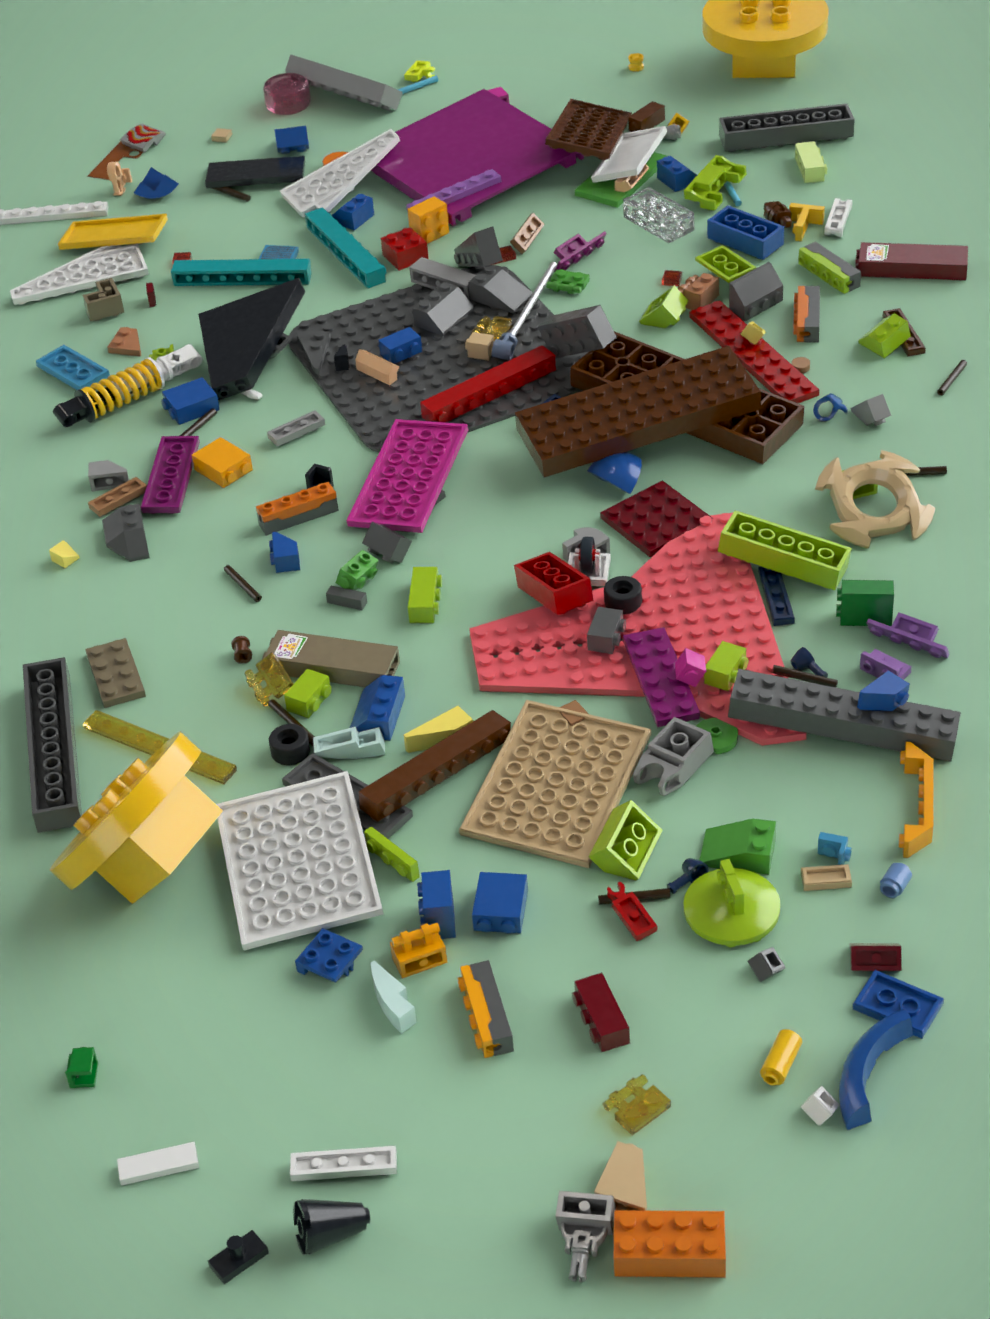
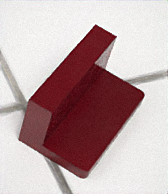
M849 943L851 971H902L900 944Z

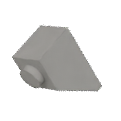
M883 394L850 408L852 413L866 425L872 423L875 426L886 422L885 418L891 416Z
M109 460L89 462L88 477L92 491L114 489L129 481L127 469Z

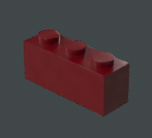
M603 973L574 981L575 992H572V998L575 1006H580L581 1008L580 1013L584 1025H589L590 1027L589 1033L592 1042L598 1044L601 1052L629 1044V1026Z

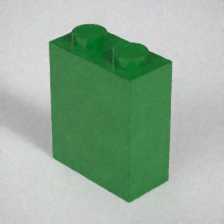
M842 580L841 588H837V601H841V604H836V617H840V626H868L866 623L868 619L892 626L894 580Z

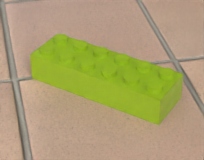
M736 510L721 532L718 552L727 556H732L832 590H836L847 570L852 551L850 547Z

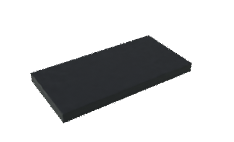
M305 156L211 162L208 165L205 185L206 188L296 182L304 177Z

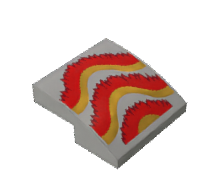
M139 124L130 129L120 141L126 146L146 152L152 144L158 145L166 133L145 124Z

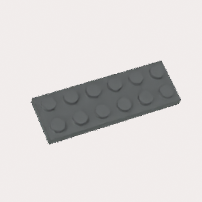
M312 753L284 776L282 782L284 786H290L345 771ZM349 774L361 826L364 831L369 827H373L388 839L413 817L412 810L402 806L380 821L374 820L359 808V791L368 785Z

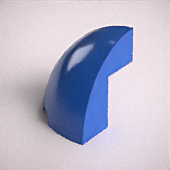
M151 167L142 183L140 182L134 194L149 199L160 198L171 193L179 183Z
M627 452L618 453L595 461L587 471L602 481L609 482L625 493L631 494L639 478L642 461L641 458Z

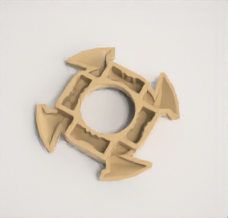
M881 450L880 453L881 460L855 465L843 472L839 458H835L825 466L818 477L815 490L823 491L825 488L831 490V498L838 517L842 521L830 524V530L840 538L868 549L871 538L898 533L909 524L912 539L916 540L927 530L935 512V507L931 504L921 505L910 479L905 474L919 473L920 469L909 460ZM866 484L881 485L892 492L897 506L888 515L881 517L870 516L861 512L856 507L853 501V493L857 488Z

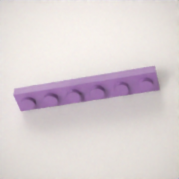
M493 169L486 170L477 176H472L465 181L458 182L448 188H443L424 198L414 200L412 203L407 204L406 208L408 209L433 196L446 204L452 203L502 182L501 176Z

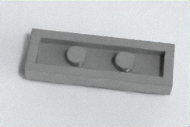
M314 410L268 431L267 437L278 447L324 426L325 419Z

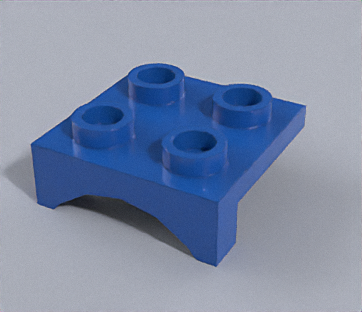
M322 928L295 960L297 972L306 975L308 971H311L336 983L343 974L349 976V970L353 971L354 960L363 950V946Z

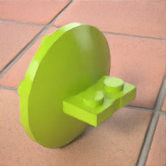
M730 859L720 861V869L705 873L689 886L684 896L683 910L688 925L696 934L710 942L726 945L727 947H735L737 945L758 942L773 930L780 916V898L774 886L767 879L749 870L733 868Z

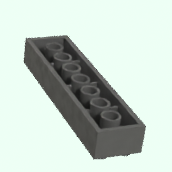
M847 103L719 118V136L724 150L729 152L821 140L830 141L838 138L847 139L848 137H854L855 119Z

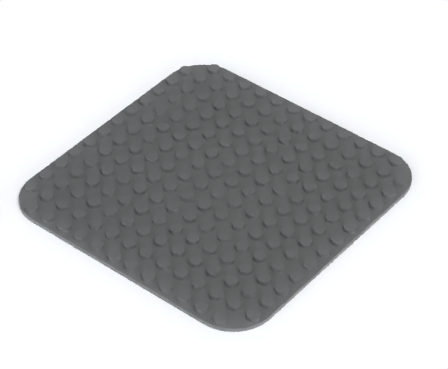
M493 265L495 267L503 269L513 278L519 281L522 285H524L527 289H529L514 272L508 269V267ZM469 267L461 270L477 275L484 267ZM414 284L405 289H399L356 305H350L349 307L334 310L331 313L319 315L310 320L301 321L289 334L292 338L289 342V347L363 444L379 453L395 419L426 421L421 416V401L509 361L492 356L489 361L469 358L468 351L465 349V343L473 332L494 335V341L499 339L503 333H509L527 303L514 314L469 299L474 306V310L444 336L414 326L412 308L434 290ZM539 298L515 336L517 338V345L512 359L541 345L548 349L537 326L554 314ZM408 327L421 336L422 352L395 363V365L399 366L397 381L391 385L356 369L355 359L359 349L383 358L380 355L379 339ZM321 330L331 332V340L319 374L312 370L311 363L308 361L301 343L297 339L296 331ZM345 344L347 346L350 368L349 370L336 371L334 355ZM588 352L555 358V371L445 423L467 424L468 432L514 417L517 411L540 405L553 394L566 397L582 392V390L571 386L570 367Z

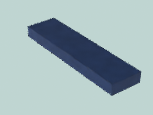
M759 566L758 574L773 625L795 624V617L782 574Z

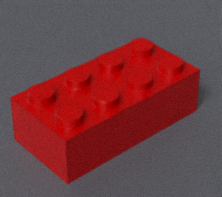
M551 552L514 565L518 588L557 615L565 614L568 610L583 607L586 603L594 601L590 578Z

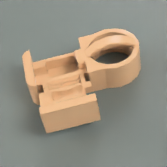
M109 162L107 173L113 185V195L122 196L126 190L125 184L132 182L130 169H121L119 162Z

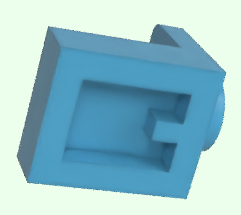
M820 832L818 854L838 858V865H844L845 861L849 862L852 848L848 847V837Z

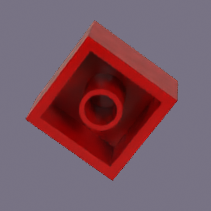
M411 227L390 233L381 238L382 256L397 270L410 267L421 257L429 259L427 241Z

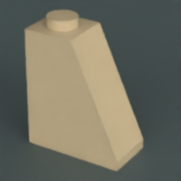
M617 1141L594 1191V1194L612 1195L616 1210L647 1211L643 1149L638 1148L634 1144H625Z

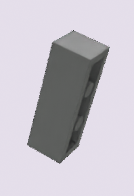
M332 585L326 592L327 603L358 610H363L367 604L366 592Z

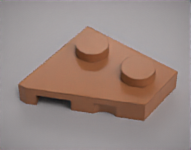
M120 327L107 347L108 353L141 356L137 329Z

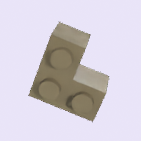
M112 278L95 282L97 291L83 295L86 313L90 321H99L102 318L124 313L121 294Z

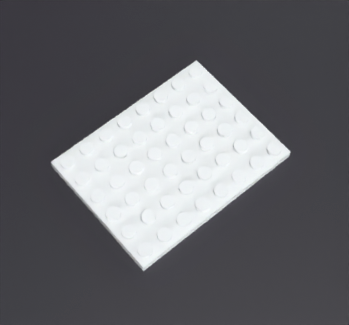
M348 771L216 804L223 810L218 817V824L243 950L318 932L322 928L329 929L384 915Z

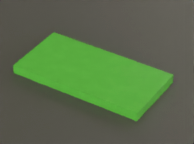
M653 152L646 163L649 170L632 189L625 193L615 191L616 179L593 183L590 176L575 189V196L618 208L657 172V161L668 155Z

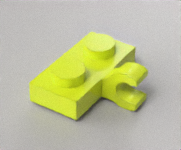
M416 60L404 74V79L418 82L423 76L426 78L433 77L435 75H432L430 72H433L435 68L431 67L430 61Z

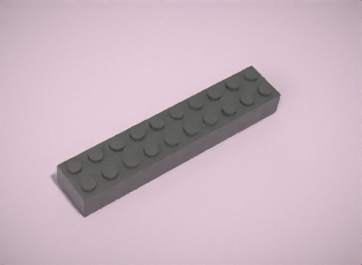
M62 657L23 664L31 804L35 826L38 833L73 827L75 822L82 816L71 683L66 659Z
M738 669L730 697L728 717L895 751H905L907 741L913 743L931 758L951 762L961 712L912 702H906L893 711L860 710L857 708L860 692Z

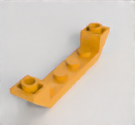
M906 741L905 751H900V764H904V774H918V781L923 782V784H919L918 798H923V801L918 803V815L923 816L918 819V825L905 824L904 834H899V848H903V858H909L930 844L933 836V758L913 743Z

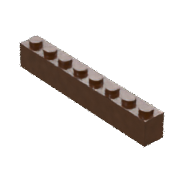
M494 710L489 711L360 790L359 808L377 822L389 816L397 809L502 745L511 730V722Z

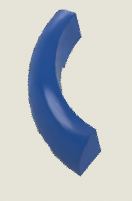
M905 1009L885 1017L870 1027L854 1044L847 1056L839 1085L840 1110L847 1130L872 1122L870 1105L865 1092L866 1081L876 1064V1059L884 1050L888 1051L894 1045L913 1036L911 1017Z

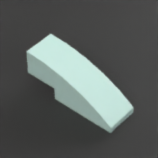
M356 727L313 737L314 754L319 757L361 759L385 755V741L379 727L358 732Z
M376 961L371 962V970L378 1002L391 1024L402 1034L417 1023L415 1007L408 1002L406 987Z

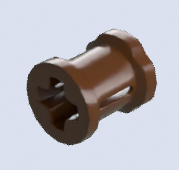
M245 636L235 637L231 642L232 649L235 651L234 660L240 664L248 663L253 655L249 649L250 640Z

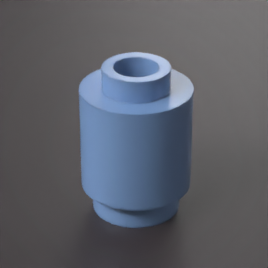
M903 863L891 864L880 881V890L885 896L896 898L902 894L912 878V872L909 867Z

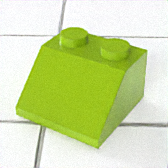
M674 285L649 304L639 323L659 328H667L669 325L674 326L680 320L679 316L685 312V306L689 300Z
M894 313L880 321L861 337L858 343L885 359L911 337L908 321Z

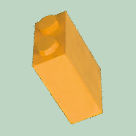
M222 437L192 454L194 470L223 488L253 470L250 454Z

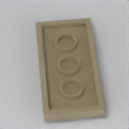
M126 638L85 649L104 708L146 697Z

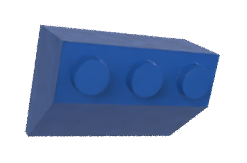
M381 675L366 686L362 691L350 728L356 727L358 732L379 727L384 740L391 741L405 699L403 677Z

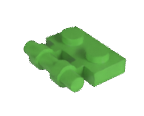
M556 269L551 277V282H547L546 287L555 292L566 291L568 294H581V291L585 289L590 281V276L581 272Z

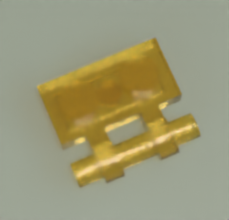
M485 316L477 323L478 327L473 329L471 335L473 332L494 335L495 341L503 333L508 332L512 326V319L495 316L493 320H490L489 317Z
M273 652L256 664L259 672L254 674L249 669L244 673L247 678V684L255 691L254 696L264 707L268 706L270 701L268 697L273 694L274 697L279 699L293 685L278 657ZM265 680L267 686L262 688L260 683Z
M643 1074L636 1079L632 1078L627 1081L624 1088L620 1091L615 1090L609 1095V1099L603 1102V1106L607 1111L612 1110L614 1107L619 1110L615 1113V1120L632 1136L671 1107V1100L654 1085L647 1090L642 1088L648 1083L646 1076ZM633 1094L636 1098L627 1103L625 1099Z

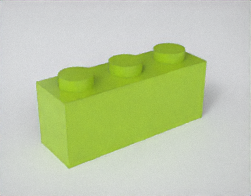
M413 567L408 601L409 623H434L435 614H439V602L437 601L441 600V590L439 587H442V575H438V567Z

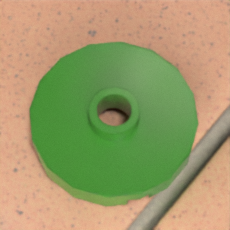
M709 718L696 725L711 733L713 749L716 754L729 752L737 744L738 729L729 720Z

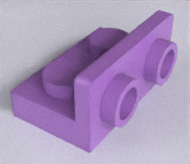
M874 649L870 654L865 651L861 653L860 669L877 678L888 670L903 680L911 673L912 666L877 649Z

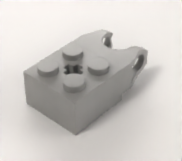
M674 717L648 744V749L641 756L639 764L633 773L634 782L642 784L653 778H661L658 788L660 790L659 794L663 796L680 788L714 752L711 733Z

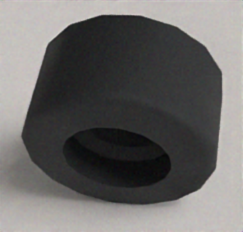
M616 576L610 579L604 586L606 608L623 610V614L635 612L642 603L641 584L630 576Z
M285 724L275 728L270 733L268 738L271 757L275 762L281 765H295L308 757L310 747L307 731L297 724Z

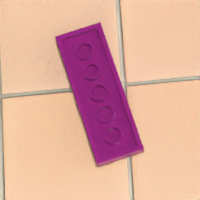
M199 436L161 437L141 504L142 513L174 514L181 512L193 468L192 454L198 450Z
M665 627L623 635L624 645L657 728L666 726L674 717L685 722L700 719V711L689 685L676 679L675 663L678 659Z

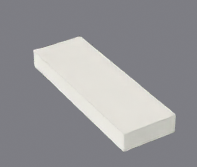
M195 1141L117 1159L121 1186L199 1168Z

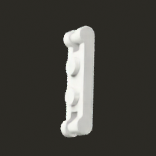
M835 198L825 225L824 235L830 236V234H833L836 237H842L849 212L852 209L853 200L847 199V201H842L839 198Z

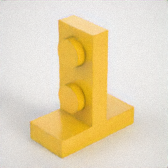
M790 204L791 220L796 222L793 224L792 233L795 234V241L802 242L809 223L823 225L825 206Z

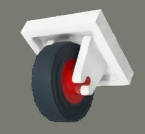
M583 537L581 549L576 548L575 552H570L568 564L588 576L591 586H605L606 582H608L610 554L601 553L600 549H595L594 537Z

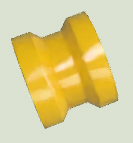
M633 53L628 56L630 71L638 72L644 69V64L642 63L644 56L642 54Z

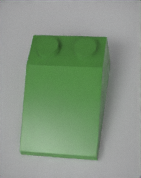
M752 818L706 829L699 860L703 861L710 868L720 869V861L730 859L733 868L769 875L776 841V821Z

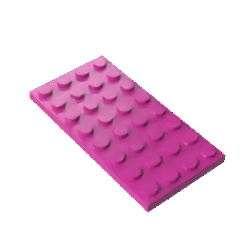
M395 419L346 520L348 527L369 528L371 523L375 522L393 531L422 533L467 435L468 425Z

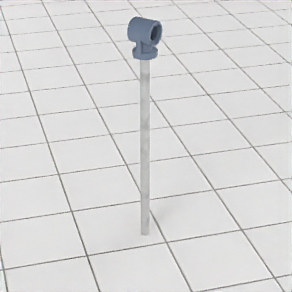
M556 262L550 263L510 332L503 333L499 339H495L492 347V357L506 360L512 359L517 345V338L515 336L556 269Z

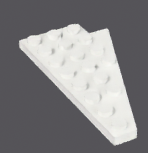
M389 129L280 190L281 196L302 218L305 217V213L322 207L327 212H330L400 141L399 136L392 129Z
M138 244L123 247L121 245L101 246L10 290L13 304L22 305L26 302L40 301L44 298L75 293L83 289H92L96 287L95 282L112 278L114 282H123L131 278H141L149 275Z

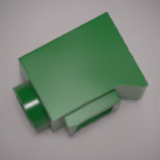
M94 1047L72 1048V1054H69L67 1070L65 1071L70 1088L95 1087L98 1060Z

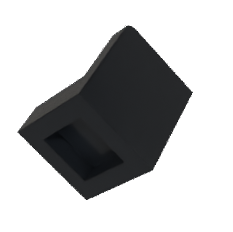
M314 463L305 474L307 489L329 482L334 487L330 467Z

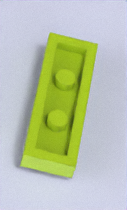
M369 827L364 831L366 846L369 852L378 855L386 865H391L402 877H406L412 882L420 877L418 861L373 827Z

